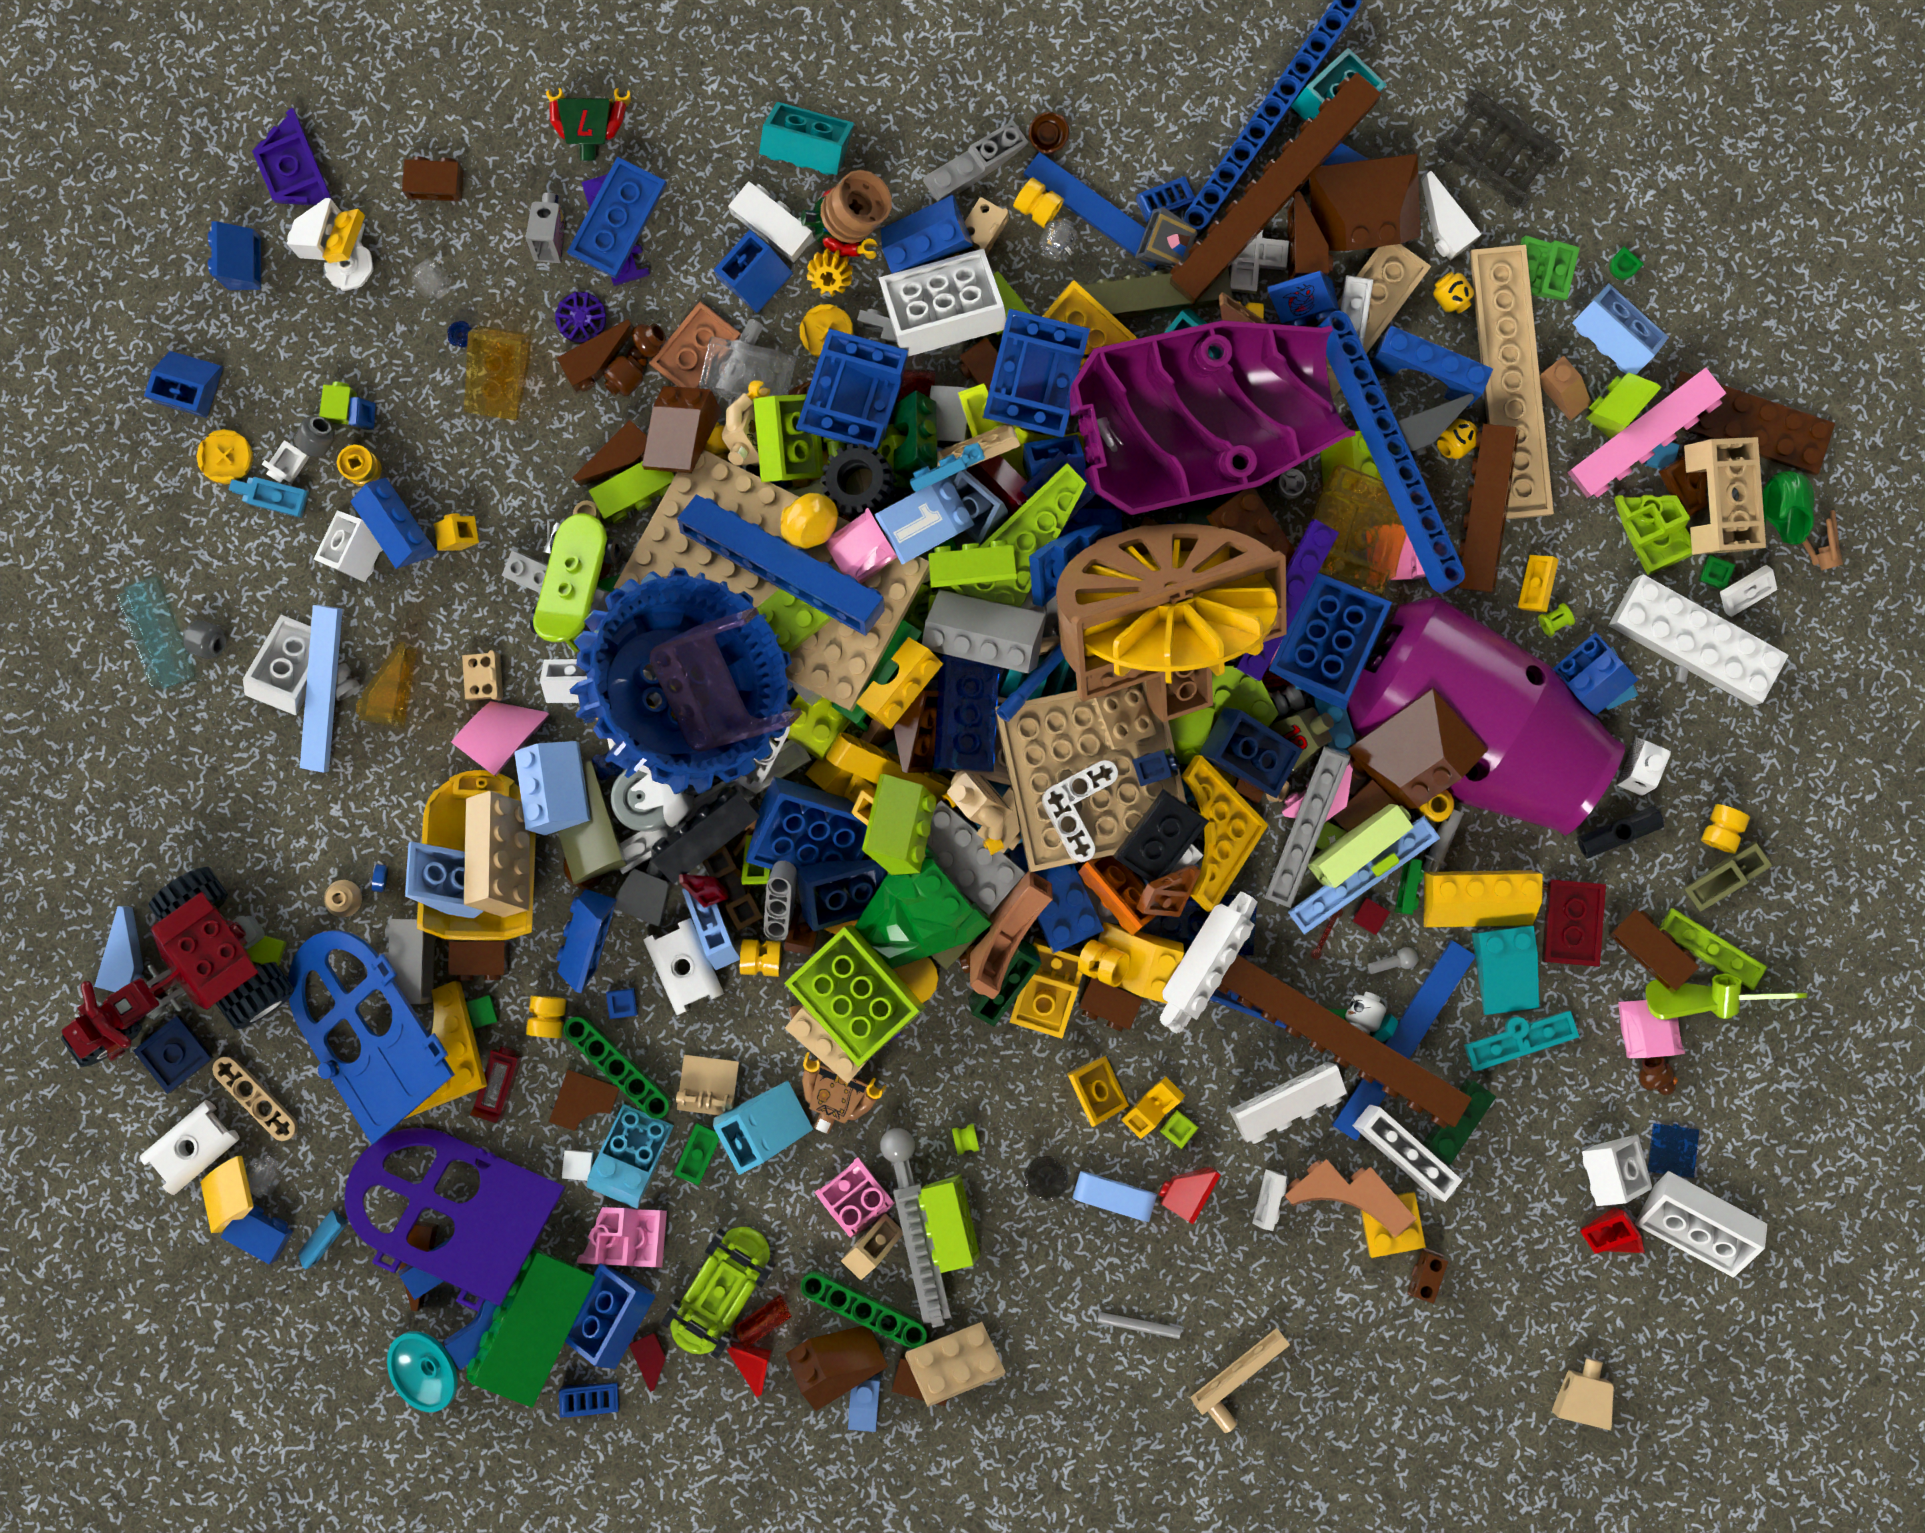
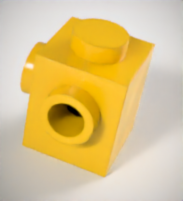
M459 513L447 514L443 516V520L434 524L438 551L463 550L479 543L475 516H460Z

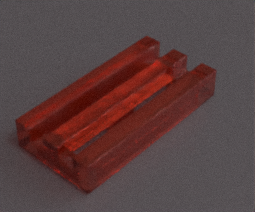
M778 1295L735 1325L740 1343L745 1349L792 1317L786 1305L787 1303L781 1295Z

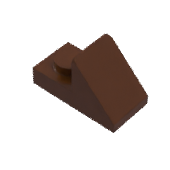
M796 905L784 950L811 956L812 951L815 950L819 930L813 932L802 916L801 905Z

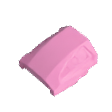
M869 508L858 518L833 533L824 542L841 573L854 577L859 584L876 575L883 567L897 558L895 551L887 541Z
M1646 1000L1618 1002L1621 1032L1627 1058H1649L1685 1054L1679 1031L1678 1017L1666 1020L1654 1017L1648 1009Z
M859 1157L828 1184L814 1192L850 1238L865 1230L895 1203Z

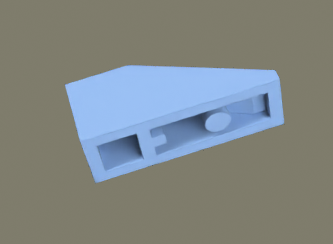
M685 888L682 889L705 955L714 969L718 970L740 960V955L719 904L715 903L704 908Z
M129 906L117 907L94 986L112 992L118 991L134 980L144 979V975H142L144 967L133 907Z

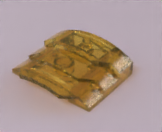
M1343 464L1335 466L1323 488L1312 519L1320 521L1339 532L1318 573L1383 597L1387 581L1396 577L1399 558L1407 533L1382 480Z

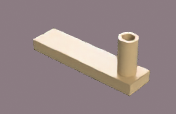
M1276 1328L1190 1397L1202 1415L1208 1411L1224 1433L1230 1432L1236 1427L1237 1421L1221 1400L1290 1344Z

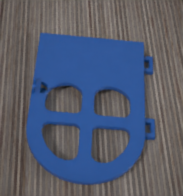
M340 930L326 931L309 938L295 954L288 981L295 990L289 998V1003L296 1024L321 1063L318 1066L319 1076L323 1079L330 1078L373 1145L455 1074L445 1060L448 1053L435 1033L429 1035L394 980L397 973L385 954L379 956L366 941L352 933ZM334 949L344 950L353 954L367 968L368 974L366 979L350 993L346 991L329 964V954ZM311 970H315L319 974L335 1000L334 1008L319 1022L314 1021L311 1017L305 996L306 977ZM376 989L384 994L393 1014L391 1027L385 1035L375 1034L359 1011V1005ZM343 1019L350 1023L361 1043V1053L355 1062L340 1060L334 1054L327 1041L328 1033Z

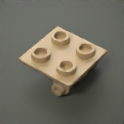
M1138 684L1093 698L1094 703H1092V706L1095 707L1097 715L1101 716L1098 722L1103 721L1104 726L1101 727V730L1106 729L1104 734L1108 742L1107 746L1110 745L1112 750L1157 734Z
M684 1055L680 1089L676 1097V1102L678 1103L677 1110L721 1115L732 1110L739 1062Z

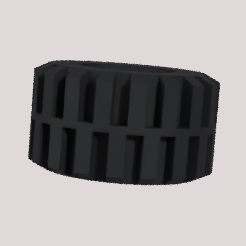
M854 444L847 445L848 450L845 451L842 447L837 449L838 455L834 457L831 454L828 458L831 463L829 466L824 464L822 469L826 473V476H821V482L825 485L822 488L823 493L835 503L839 512L849 518L854 519L855 516L858 518L867 508L875 517L876 511L886 509L884 507L886 502L891 504L893 501L890 494L896 493V487L893 483L897 481L892 466L881 453H878L871 446L868 448L865 444H859L858 448ZM860 469L871 470L872 482L869 488L858 495L847 494L846 483L850 475Z

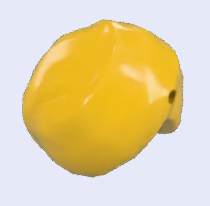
M808 493L796 499L790 506L785 507L781 513L782 536L794 546L807 549L826 542L833 534L838 522V511L835 503L829 497L818 493Z

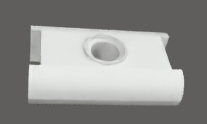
M691 918L679 922L680 929L661 938H658L657 935H651L643 939L676 1015L689 1011L688 1004L710 995L711 999H715L724 994L715 971L705 955ZM682 959H686L690 963V970L686 975L681 974L677 968L679 961Z
M208 1100L202 1102L140 1155L142 1163L144 1165L152 1164L166 1181V1184L162 1187L171 1195L179 1192L240 1139L235 1130L228 1131L214 1115L213 1112L217 1108ZM188 1140L194 1144L195 1149L192 1154L186 1151L185 1146Z

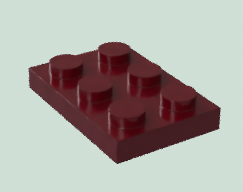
M1548 879L1542 962L1600 967L1606 884Z

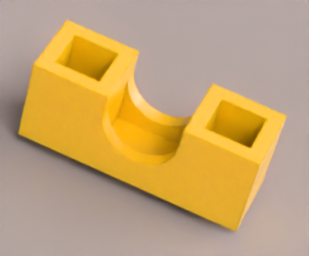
M910 637L907 638L891 658L899 666L896 678L885 685H880L873 681L856 702L871 718L890 730L943 665L927 647Z

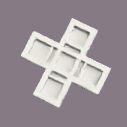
M1262 230L1231 264V291L1256 294L1259 268L1285 270L1287 267L1289 241L1262 238Z

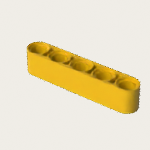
M845 732L839 733L826 755V758L835 766L878 784L880 774L921 784L937 798L936 805L943 800L942 795L951 786L950 780L933 771L919 773L902 772L899 756Z

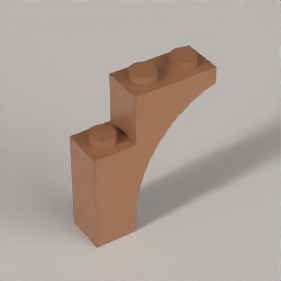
M1028 871L990 914V921L992 922L990 931L970 953V986L977 993L986 995L991 999H994L1000 993L1009 963L1024 935L1053 899L1052 883L1034 872L1029 873Z
M1327 1159L1323 1163L1317 1160L1306 1170L1309 1175L1302 1181L1297 1178L1291 1182L1286 1188L1288 1193L1284 1195L1292 1206L1317 1200H1330L1352 1205L1363 1210L1381 1223L1394 1239L1416 1221L1415 1216L1371 1167L1366 1171L1362 1167L1350 1177L1353 1182L1349 1185Z

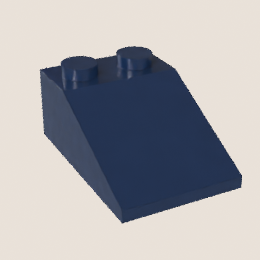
M1224 706L1198 755H1202L1207 761L1277 798L1303 749L1242 710Z
M875 860L826 861L797 868L802 916L813 932L859 919L887 876V871Z

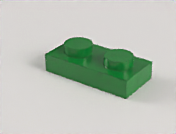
M1410 859L1403 864L1395 913L1413 915V910L1417 909L1419 904V894H1416L1418 883L1422 882L1424 876V868L1421 867L1422 860Z
M698 1122L696 1123L673 1175L695 1185H700L720 1141L715 1130Z

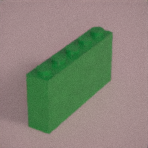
M533 1247L501 1307H496L492 1317L493 1323L489 1331L484 1332L479 1344L480 1349L476 1357H473L467 1366V1379L477 1387L533 1408L596 1277L586 1269Z

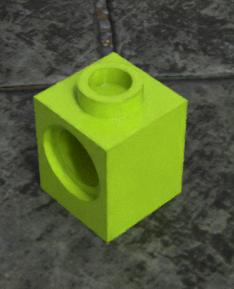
M343 382L323 385L319 417L325 418L329 423L348 425L350 398L357 397V393L349 387V384Z

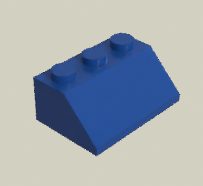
M954 195L946 197L881 229L882 250L892 274L944 260L973 246Z
M386 477L366 483L350 501L396 569L437 554V551Z
M585 889L580 897L575 896L572 902L570 912L574 913L572 921L567 922L563 936L567 937L565 946L561 945L556 958L557 961H560L557 972L578 993H582L597 971L617 899Z
M600 1263L594 1273L596 1278L565 1342L594 1366L616 1369L656 1295L637 1280Z

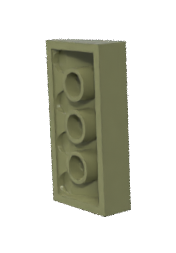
M592 761L583 764L591 820L558 831L574 884L627 866L601 781Z

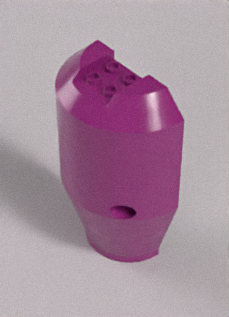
M1222 320L1094 348L1070 389L1071 416L1080 415L1078 420L1079 430L1084 437L1086 460L1091 465V467L1083 470L1091 489L1126 514L1134 515L1260 486L1340 440L1355 436V430L1348 429L1342 422L1330 391L1326 366V347L1328 337L1333 331L1332 326L1317 328ZM1208 348L1212 352L1213 359L1208 354ZM1107 417L1110 428L1124 444L1121 445L1111 433L1117 446V452H1113L1100 435L1097 419ZM1232 460L1237 464L1238 469L1234 467Z
M1438 596L1398 605L1384 627L1391 633L1386 635L1379 646L1383 651L1376 658L1373 657L1370 661L1371 665L1366 670H1363L1346 710L1353 731L1361 737L1365 736L1434 687L1488 747V751L1471 768L1473 771L1472 778L1469 780L1465 775L1446 789L1451 793L1452 797L1462 804L1554 829L1565 836L1573 832L1593 810L1611 783L1622 761L1625 745L1611 735L1550 665Z

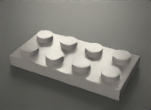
M943 800L936 805L927 843L938 855L937 863L958 889L990 915L1026 872L1001 851L990 855L988 848L985 849L982 841L984 839L976 834L978 830Z

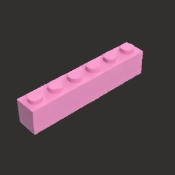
M1704 368L1567 473L1587 498L1593 494L1598 498L1610 489L1607 483L1615 477L1619 481L1633 471L1630 468L1631 465L1638 460L1643 464L1655 455L1652 449L1660 443L1663 447L1667 446L1677 438L1676 431L1682 427L1688 430L1700 421L1697 415L1705 409L1710 413L1722 404L1720 398L1726 392L1709 370Z

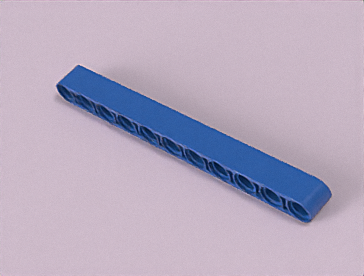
M1361 0L1333 1L1185 213L1183 221L1197 230L1196 237L1201 236L1287 115L1291 105L1308 85L1356 16ZM1347 1L1352 4L1353 8H1345L1341 2ZM1333 23L1338 27V29L1331 30L1327 27L1326 24ZM1311 45H1320L1323 51L1316 52L1311 48ZM1303 66L1307 69L1308 73H1299L1296 67ZM1287 87L1292 90L1293 94L1285 95L1280 89ZM1273 109L1277 112L1278 116L1270 117L1266 114L1265 110ZM1259 131L1263 137L1255 139L1251 136L1250 132ZM1242 152L1248 159L1240 161L1234 154ZM1228 174L1233 181L1225 183L1219 176ZM1213 196L1216 198L1217 203L1208 204L1205 202L1204 197ZM1192 217L1199 218L1202 225L1193 226L1189 223V219Z
M1334 311L1317 327L1332 326L1333 329L1328 337L1326 356L1430 586L1436 592L1445 593L1463 581L1465 577L1464 568L1351 319L1342 311Z

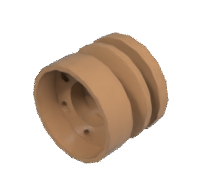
M864 170L852 171L843 177L836 187L824 197L821 204V218L825 228L835 238L847 243L860 242L888 217L892 208V197L886 184L872 172Z

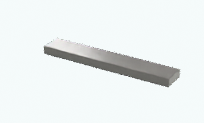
M1326 746L1323 747L1267 889L1265 899L1291 908L1351 755Z

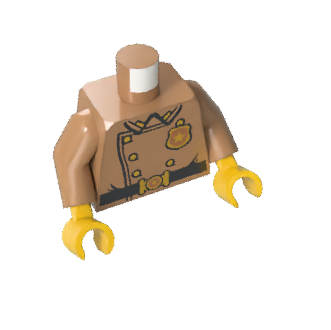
M810 1052L806 1053L803 1062L804 1073L802 1079L805 1100L810 1103L809 1109L820 1113L814 1128L821 1132L829 1134L835 1120L846 1123L847 1120L853 1121L871 1110L887 1087L884 1084L883 1088H876L874 1086L876 1078H873L868 1083L853 1077L847 1084L826 1064L821 1063L819 1058L817 1061H812L809 1059Z

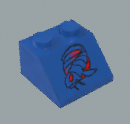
M1321 271L1267 287L1283 325L1305 327L1308 321L1314 319L1324 321L1334 311H1340L1333 280Z

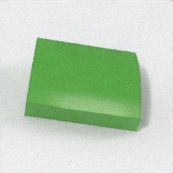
M1526 235L1522 237L1520 245H1526L1531 295L1556 300H1567L1580 248L1556 240L1549 243Z

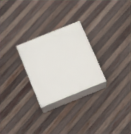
M565 1150L562 1178L587 1181L592 1169L594 1152Z

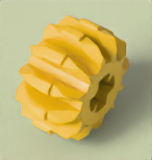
M828 248L824 250L823 254L817 252L813 260L811 259L808 263L807 280L812 281V289L820 288L821 296L826 291H829L832 297L836 295V291L843 294L846 287L852 282L853 266L848 265V256L839 257V250L834 254H831Z

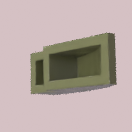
M1754 840L1701 875L1684 889L1701 912L1749 883L1750 879L1772 867V863L1757 841Z

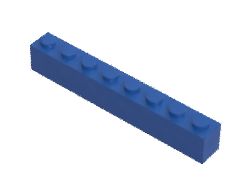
M696 494L677 518L681 534L865 636L885 611L884 598L876 589L867 588L859 584L854 577L837 572L829 563L817 561L805 550H797L788 545L783 538L768 534L758 524L746 522L736 512L726 511L710 498L705 499Z

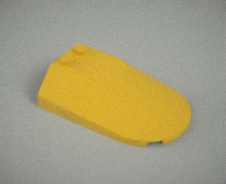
M486 770L466 771L450 777L449 781L434 790L427 801L423 815L422 844L465 852L466 798L487 791H493L521 801L520 787L511 778L500 773L496 777ZM530 831L528 911L507 917H501L484 911L472 919L449 915L418 902L417 929L450 940L504 941L531 933L536 833Z

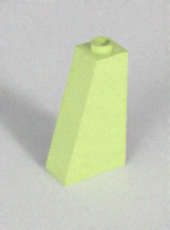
M1388 804L1324 850L1311 857L1308 863L1309 869L1322 885L1332 888L1338 887L1413 828L1409 821L1411 815L1402 805Z

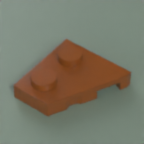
M1189 865L1148 883L1141 894V899L1136 909L1143 914L1180 917L1201 873V869L1195 865Z

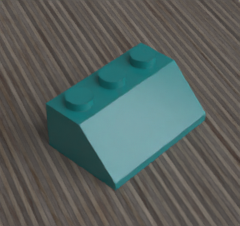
M776 102L763 124L759 154L765 155L771 160H783L793 163L797 167L816 169L822 174L837 175L844 162L854 123Z

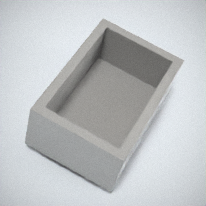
M390 919V924H387L385 928V939L389 941V952H386L385 956L397 973L394 980L410 1004L433 1002L431 990L434 989L435 935L417 929V919Z

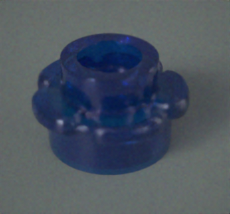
M464 321L452 323L447 330L448 341L453 346L466 347L470 344V340L474 338L473 329ZM460 332L463 333V336H462V337H459V336H458V334H459Z

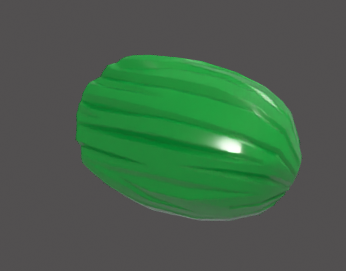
M1792 471L1776 473L1767 482L1762 493L1764 525H1766L1767 519L1777 529L1784 543L1798 545L1806 541V537L1810 535V531L1813 529L1815 501L1813 486L1803 474Z

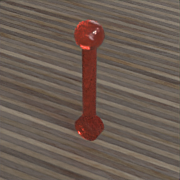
M1342 909L1332 915L1316 949L1311 951L1313 959L1321 957V950L1337 918L1343 914Z

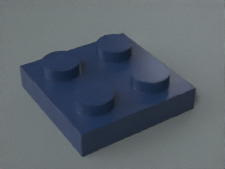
M180 1015L175 1016L133 1050L167 1094L172 1093L214 1058Z

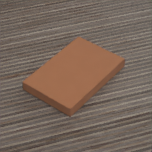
M700 301L649 364L677 387L701 388L735 347V340H739L741 333Z

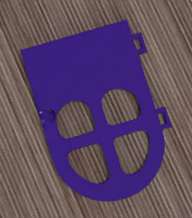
M409 1128L382 1137L377 1143L371 1145L362 1153L349 1174L344 1198L346 1214L352 1228L366 1244L378 1251L372 1261L373 1264L396 1273L402 1262L462 1289L456 1302L480 1312L486 1300L501 1307L560 1199L565 1186L499 1158L492 1152L488 1153L483 1148L474 1147L440 1131L428 1128ZM410 1146H429L437 1150L435 1160L419 1184L410 1183L384 1170V1163L387 1157L397 1150ZM454 1160H461L473 1165L480 1174V1187L477 1194L471 1200L464 1203L453 1202L435 1193V1189L447 1167ZM373 1186H382L409 1199L408 1207L391 1233H382L376 1229L365 1211L364 1198L367 1191ZM427 1208L452 1218L455 1225V1231L451 1240L445 1246L431 1252L419 1250L409 1245L407 1240L422 1211ZM384 1255L394 1259L392 1265L381 1261ZM468 1293L479 1298L476 1304L465 1299Z

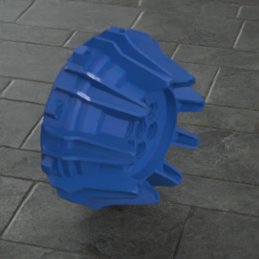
M673 568L665 579L652 571L641 580V585L634 579H629L620 589L616 588L605 598L608 608L607 612L593 610L586 617L584 622L591 632L583 631L576 637L574 643L580 649V652L577 654L576 665L587 673V679L577 682L569 689L570 694L578 695L580 710L576 713V717L582 718L584 723L597 721L593 730L598 738L612 739L615 742L605 761H612L617 766L627 770L624 775L627 778L644 765L651 771L652 781L669 785L674 794H679L687 789L688 784L693 785L698 794H702L712 787L714 775L728 783L741 777V775L745 776L756 768L754 758L761 761L772 753L769 737L780 738L784 735L788 725L782 716L791 711V706L786 703L788 690L793 687V683L788 680L785 669L792 664L789 652L782 651L781 647L779 648L776 641L780 638L779 634H774L770 625L765 620L767 617L765 613L761 615L757 613L753 606V597L745 591L735 594L729 590L727 582L722 581L719 584L705 579V574L701 572L693 578V576H689L685 568ZM666 656L674 661L675 666L668 664ZM643 670L648 671L652 675V680L644 676ZM691 670L698 674L699 680L692 677ZM669 684H672L676 688L677 694H674L669 690ZM646 698L654 702L655 708L647 705ZM693 698L701 702L702 708L695 705ZM671 712H675L679 716L680 722H676L672 718Z

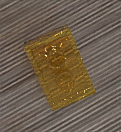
M481 325L468 332L464 412L518 420L530 361L531 334Z
M399 641L363 691L362 698L358 699L356 705V714L359 715L358 720L374 725L405 728L418 648Z

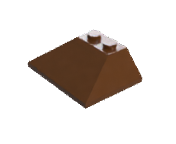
M1417 153L1322 165L1309 178L1311 213L1329 246V251H1351L1397 245L1421 237Z
M1432 687L1349 746L1347 751L1399 806L1402 805L1405 809H1414L1421 807L1462 779L1488 751V747L1440 693Z

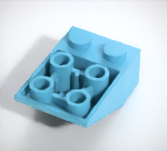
M789 1081L732 1108V1110L715 1117L713 1121V1127L738 1175L764 1163L813 1130Z
M623 1104L588 1175L587 1188L638 1209L674 1125L660 1119L651 1118L646 1113Z

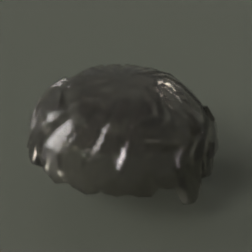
M1041 1156L1028 1164L1024 1172L1023 1182L1032 1196L1040 1200L1052 1201L1062 1196L1066 1191L1068 1173L1065 1166L1056 1158Z

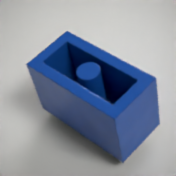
M253 1204L254 1207L244 1219L232 1220L221 1238L265 1263L271 1264L278 1260L293 1231L287 1228V1222L277 1217L271 1219L263 1214L264 1210Z

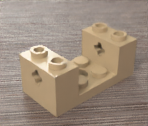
M1758 437L1710 439L1684 445L1686 473L1707 472L1711 523L1690 527L1692 555L1742 552L1766 548ZM1733 488H1736L1739 493L1737 501L1732 497Z

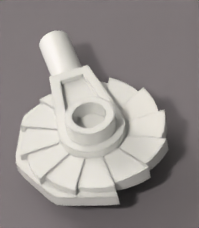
M362 223L349 260L334 263L324 262L326 277L332 282L331 284L334 287L341 288L342 291L362 287L373 272L371 252L363 247L361 243L365 228L364 223Z

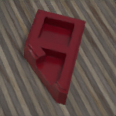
M690 874L679 875L680 884L704 908L728 898L727 889L715 877Z
M652 1332L629 1344L650 1392L655 1390L667 1358L656 1332Z

